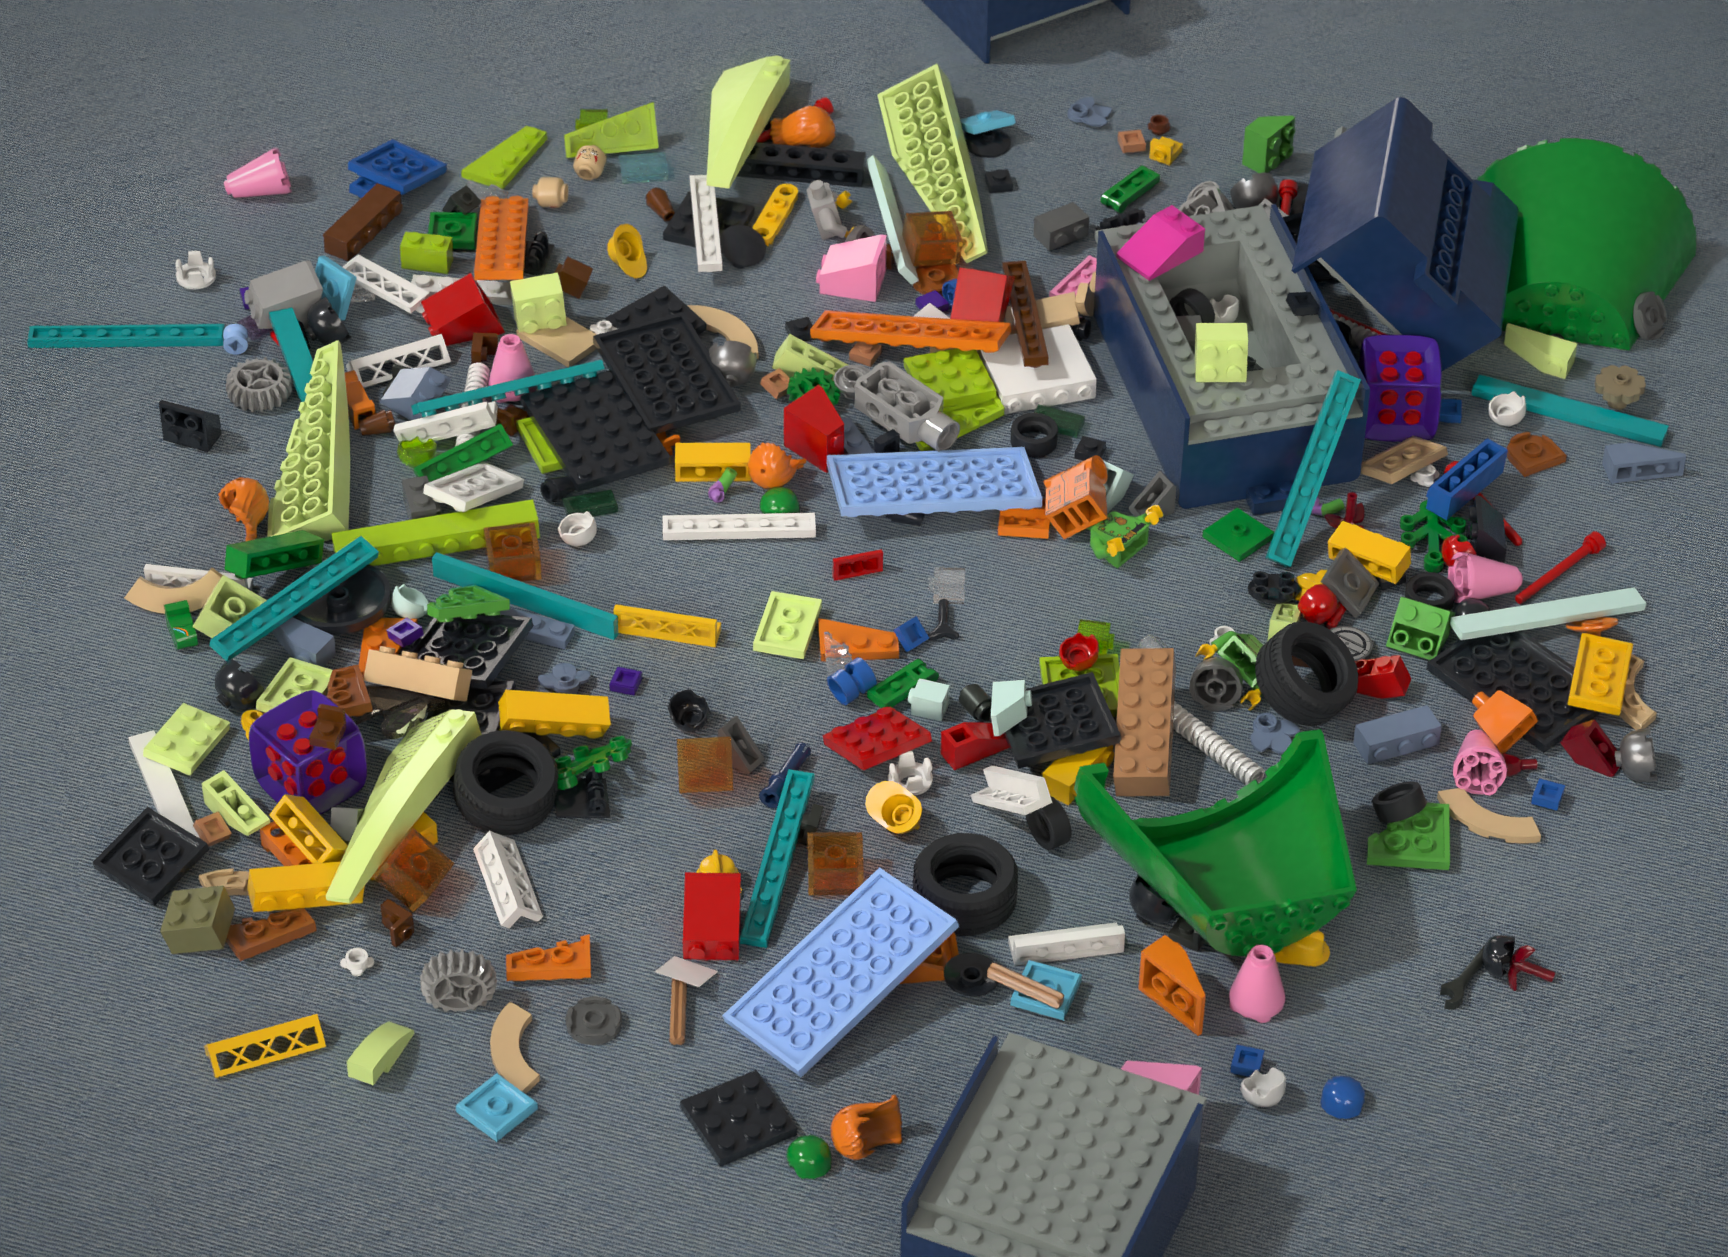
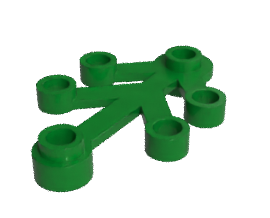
M1425 500L1420 504L1419 512L1414 515H1403L1401 517L1400 528L1404 531H1412L1415 525L1424 520L1427 521V524L1413 533H1402L1400 542L1413 548L1418 541L1428 536L1429 552L1424 557L1423 567L1427 572L1439 573L1444 568L1442 553L1439 551V537L1445 540L1454 534L1439 525L1438 520L1448 525L1453 533L1460 536L1457 540L1459 542L1467 541V537L1462 535L1466 530V520L1461 517H1450L1448 520H1445L1427 510L1428 500Z
M617 736L610 739V743L606 746L589 750L587 745L579 746L573 749L575 760H571L570 756L556 759L559 775L557 789L564 790L578 784L576 775L591 766H594L597 773L609 770L611 766L607 757L610 755L614 762L627 759L629 757L628 754L631 753V739H625V736Z

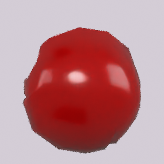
M1459 535L1449 536L1443 541L1441 553L1448 567L1454 566L1455 560L1451 559L1457 552L1477 555L1469 541H1457L1460 537Z
M1325 584L1314 585L1301 597L1298 610L1301 611L1306 621L1321 625L1329 621L1335 614L1338 605L1336 595Z
M1080 632L1073 637L1065 639L1059 649L1060 660L1065 667L1073 671L1090 669L1097 662L1099 655V643L1095 636L1091 634L1087 637Z

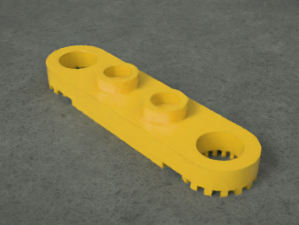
M781 184L775 188L752 227L760 235L763 233L766 246L774 242V238L780 232L794 204L798 200V189L792 184Z

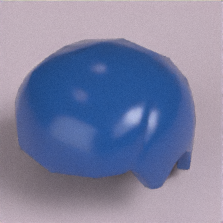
M1350 1076L1332 1077L1328 1079L1322 1090L1321 1107L1327 1114L1336 1118L1349 1119L1358 1116L1365 1101V1091L1361 1083Z

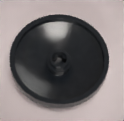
M368 564L293 616V618L331 635L347 634L362 630L381 619L389 609L391 604L389 581L380 570ZM314 566V567H312V568H310V569L304 571L303 573H301L299 576H297V577L294 579V581H296L297 579H299L300 577H302L303 575H305L307 572H309L310 570H312V569L315 568L316 566Z

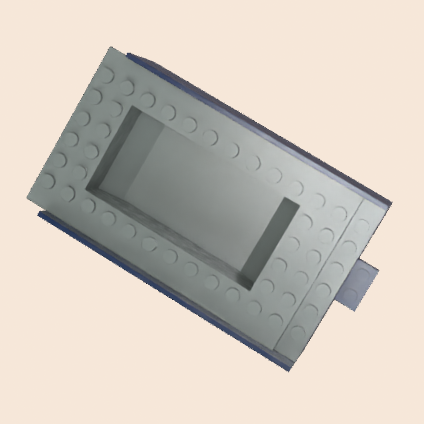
M1276 204L1271 205L1270 220L1262 205L1188 216L1205 228L1204 251L1150 281L1116 257V253L1145 223L1095 231V240L1098 245L1093 315L1164 473L1176 486V499L1181 508L1188 509L1246 499L1253 515L1283 511L1328 389L1337 370L1361 379L1321 486L1351 482L1360 476L1370 387L1308 266L1296 274L1292 272L1297 245ZM1187 288L1202 292L1209 301L1211 298H1214L1215 301L1220 302L1224 295L1227 294L1237 297L1239 300V313L1233 323H1247L1248 356L1254 358L1256 364L1262 367L1263 370L1247 371L1246 382H1196L1195 346L1189 345L1169 303L1170 300ZM1292 292H1311L1320 307L1318 314L1294 316L1286 302L1287 294ZM1184 303L1188 314L1190 316L1196 315L1194 310L1189 305Z

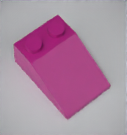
M1171 205L1154 214L1116 253V257L1150 281L1204 251L1205 228Z

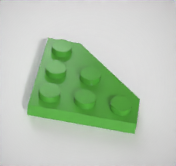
M477 585L452 588L449 590V596L448 594H442L436 598V602L427 604L428 615L436 618L438 622H452L454 617L474 619L477 618V614L483 613L488 616L500 615V611L510 610V599Z
M1427 803L1426 807L1416 815L1405 820L1389 823L1386 830L1369 836L1367 840V865L1449 870V804Z

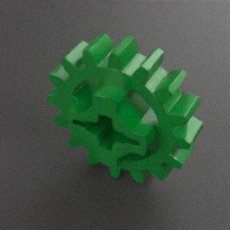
M812 367L811 372H808L805 368H802L801 373L794 372V377L789 379L787 394H790V401H795L817 385H820L834 406L839 402L841 391L836 387L834 380H832V374L826 376L824 374L825 370L822 369L820 372H816V369Z

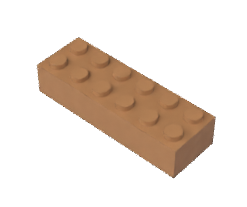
M1174 648L1121 649L1116 724L1121 734V741L1115 744L1113 776L1116 796H1170L1176 678Z

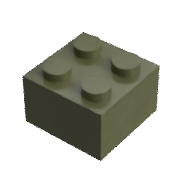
M224 885L172 891L160 930L172 954L224 949L235 911V906Z

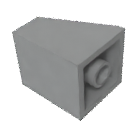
M303 261L250 280L249 289L245 291V303L249 305L251 317L255 319L258 329H273L269 319V312L293 307L298 321L303 323L304 328H308V311L312 305L321 299L323 288L311 261Z

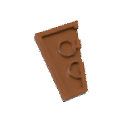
M359 665L332 670L326 697L338 707L344 708L345 713L349 717H358L372 712L371 700Z
M305 908L272 913L268 916V919L253 921L252 917L244 918L241 924L230 925L226 943L238 959L242 961L317 931L316 923Z

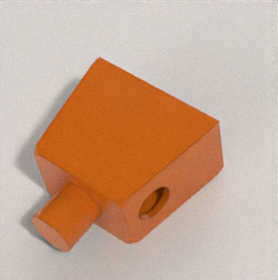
M1501 690L1497 691L1490 698L1484 692H1479L1472 700V704L1478 708L1473 715L1481 730L1492 740L1500 753H1506L1538 722L1531 708Z

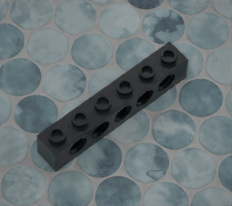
M756 142L736 177L804 183L821 180L823 183H829V185L862 188L866 171V152Z

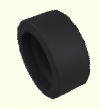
M1184 289L1169 302L1175 316H1190L1186 311L1185 303L1194 310L1196 315H1200L1202 323H1214L1215 312L1211 302L1202 292L1196 289Z
M1028 413L1017 417L1012 422L1011 445L1012 447H1024L1028 457H1044L1052 453L1056 448L1058 426L1051 417L1040 413ZM1035 431L1047 436L1040 439H1030L1021 434Z
M1424 572L1416 574L1407 582L1405 597L1449 611L1453 608L1455 588L1452 582L1445 576ZM1422 591H1432L1440 594L1443 598L1439 600H1426L1416 594Z
M1408 781L1392 785L1378 792L1373 797L1372 804L1380 822L1393 823L1405 820L1421 812L1426 807L1427 801L1421 785L1418 782Z
M1050 796L1051 804L1026 815L1027 824L1032 836L1046 850L1057 848L1069 842L1071 838V825L1066 811L1052 796Z

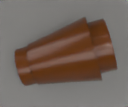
M659 187L651 189L645 197L647 206L665 222L670 221L675 211L667 192Z
M385 409L358 422L362 436L391 433L395 425L392 411H385Z

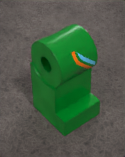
M187 600L165 604L166 624L176 650L198 646L195 628H193L194 624Z

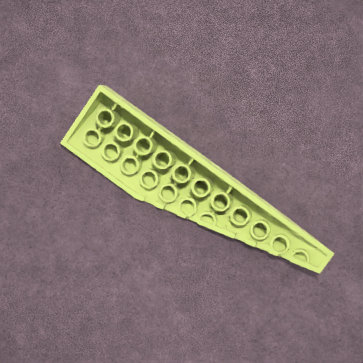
M935 64L879 93L878 99L892 156L965 262L969 263L988 253L982 210L950 80L939 65Z

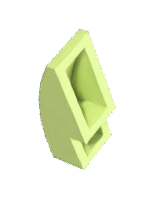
M389 1021L376 1028L362 1041L347 1060L348 1077L374 1085L382 1072L388 1073L414 1035V1030Z

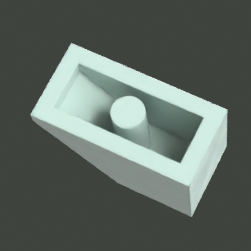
M1104 461L1108 474L1107 481L1103 484L1106 489L1108 513L1125 496L1134 474Z
M1025 680L993 682L991 720L994 736L1002 735L1027 718V706H1032L1031 690H1026Z

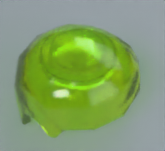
M418 436L410 441L403 440L398 443L397 457L403 464L415 468L434 458L437 444L431 438L424 443L420 441Z

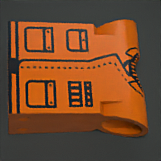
M1098 455L1043 481L1047 488L1045 516L1063 539L1108 518L1106 489L1103 485L1107 481L1108 474L1103 459Z

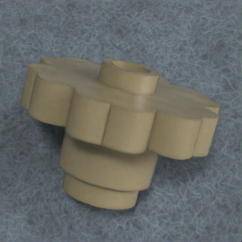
M1615 365L1602 368L1601 373L1596 375L1594 384L1596 387L1595 391L1603 394L1602 398L1607 401L1608 406L1616 410L1624 409L1627 404L1639 401L1640 395L1645 393L1646 387L1645 378L1638 375L1636 369L1626 365L1620 368Z

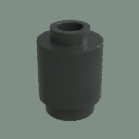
M978 684L965 686L960 692L959 703L975 720H980L981 722L990 720L991 697Z

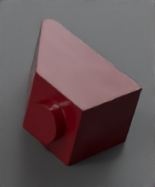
M1595 719L1571 727L1560 742L1578 765L1608 777L1614 776L1620 768L1617 767L1615 751L1618 750Z

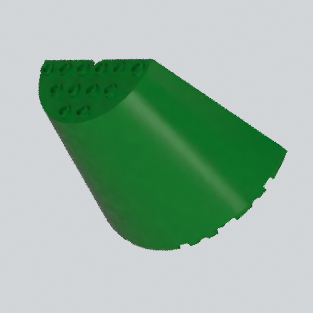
M1560 138L1559 142L1548 143V140H1543L1534 146L1525 145L1519 147L1517 152L1502 160L1497 159L1485 169V173L1476 179L1494 183L1519 209L1502 331H1506V326L1509 323L1550 336L1552 334H1560L1567 341L1630 350L1640 336L1633 318L1634 304L1637 297L1644 292H1654L1655 296L1659 295L1662 301H1664L1696 254L1697 233L1696 226L1693 223V213L1687 207L1686 198L1677 185L1673 186L1661 174L1660 168L1654 164L1646 163L1643 157L1636 153L1632 156L1623 152V147L1581 138Z
M1321 729L1298 732L1289 747L1281 755V760L1265 771L1267 778L1261 783H1258L1255 779L1236 792L1238 798L1227 803L1224 798L1209 808H1200L1169 817L1132 820L1104 788L1109 772L1106 764L1099 763L1080 766L1074 790L1077 794L1075 802L1084 821L1218 952L1232 956L1247 957L1254 946L1266 945L1272 949L1273 953H1277L1285 946L1309 936L1326 925L1350 905V900L1357 891L1326 743Z

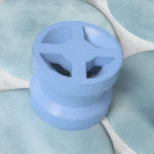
M240 324L228 325L223 331L225 351L233 355L244 353L248 347L247 329Z

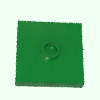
M430 212L428 234L452 237L453 249H475L478 213L464 215L462 212Z
M1237 507L1204 529L1202 537L1238 562H1241L1270 542L1275 532Z

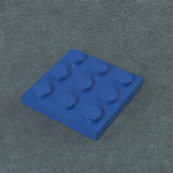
M392 139L348 161V170L357 173L360 177L368 178L376 184L378 183L397 190L403 195L446 173L447 164Z

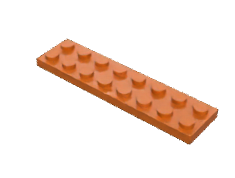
M489 196L481 199L474 268L475 280L523 279L529 208L528 198L511 196L509 199H499L497 196Z
M825 310L810 329L811 338L824 342L842 340L844 343H853L859 341L869 345L888 343L890 346L912 345L914 348L931 346L939 350L959 348L961 351H971L974 349L982 350L985 353H993L1000 349L1011 333V323Z

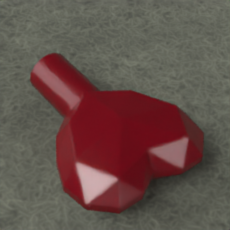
M1501 753L1507 766L1506 777H1512L1521 770L1537 769V759H1519L1514 755Z

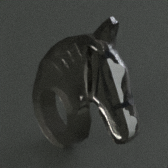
M366 686L373 711L358 717L350 716V718L358 725L382 715L384 718L380 727L382 734L388 739H398L421 723L426 713L443 708L445 700L429 698L426 694L396 687Z

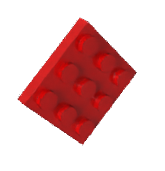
M892 707L880 708L874 714L859 717L848 725L835 727L831 732L822 735L824 745L862 770H867L932 742L930 731Z

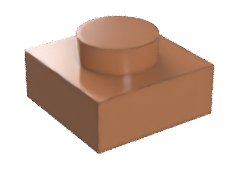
M1141 130L1118 132V142L1123 153L1145 151L1146 143Z
M858 341L849 352V360L871 367L881 355L882 345H869Z
M779 368L762 377L760 385L777 400L787 394L790 377Z
M219 811L198 819L193 824L201 840L205 841L209 847L229 839L232 834Z

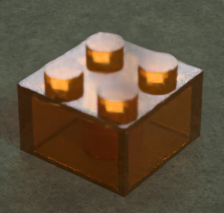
M952 211L906 213L902 237L913 266L959 264L963 240Z
M535 522L484 528L485 554L489 571L520 582L542 579L541 557Z
M731 736L676 739L679 793L733 791Z
M412 828L401 839L372 878L414 912L430 897L455 863Z
M862 832L807 833L808 895H851L864 883Z

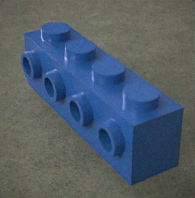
M1487 438L1430 486L1426 494L1428 498L1426 509L1448 520L1503 473L1508 449Z

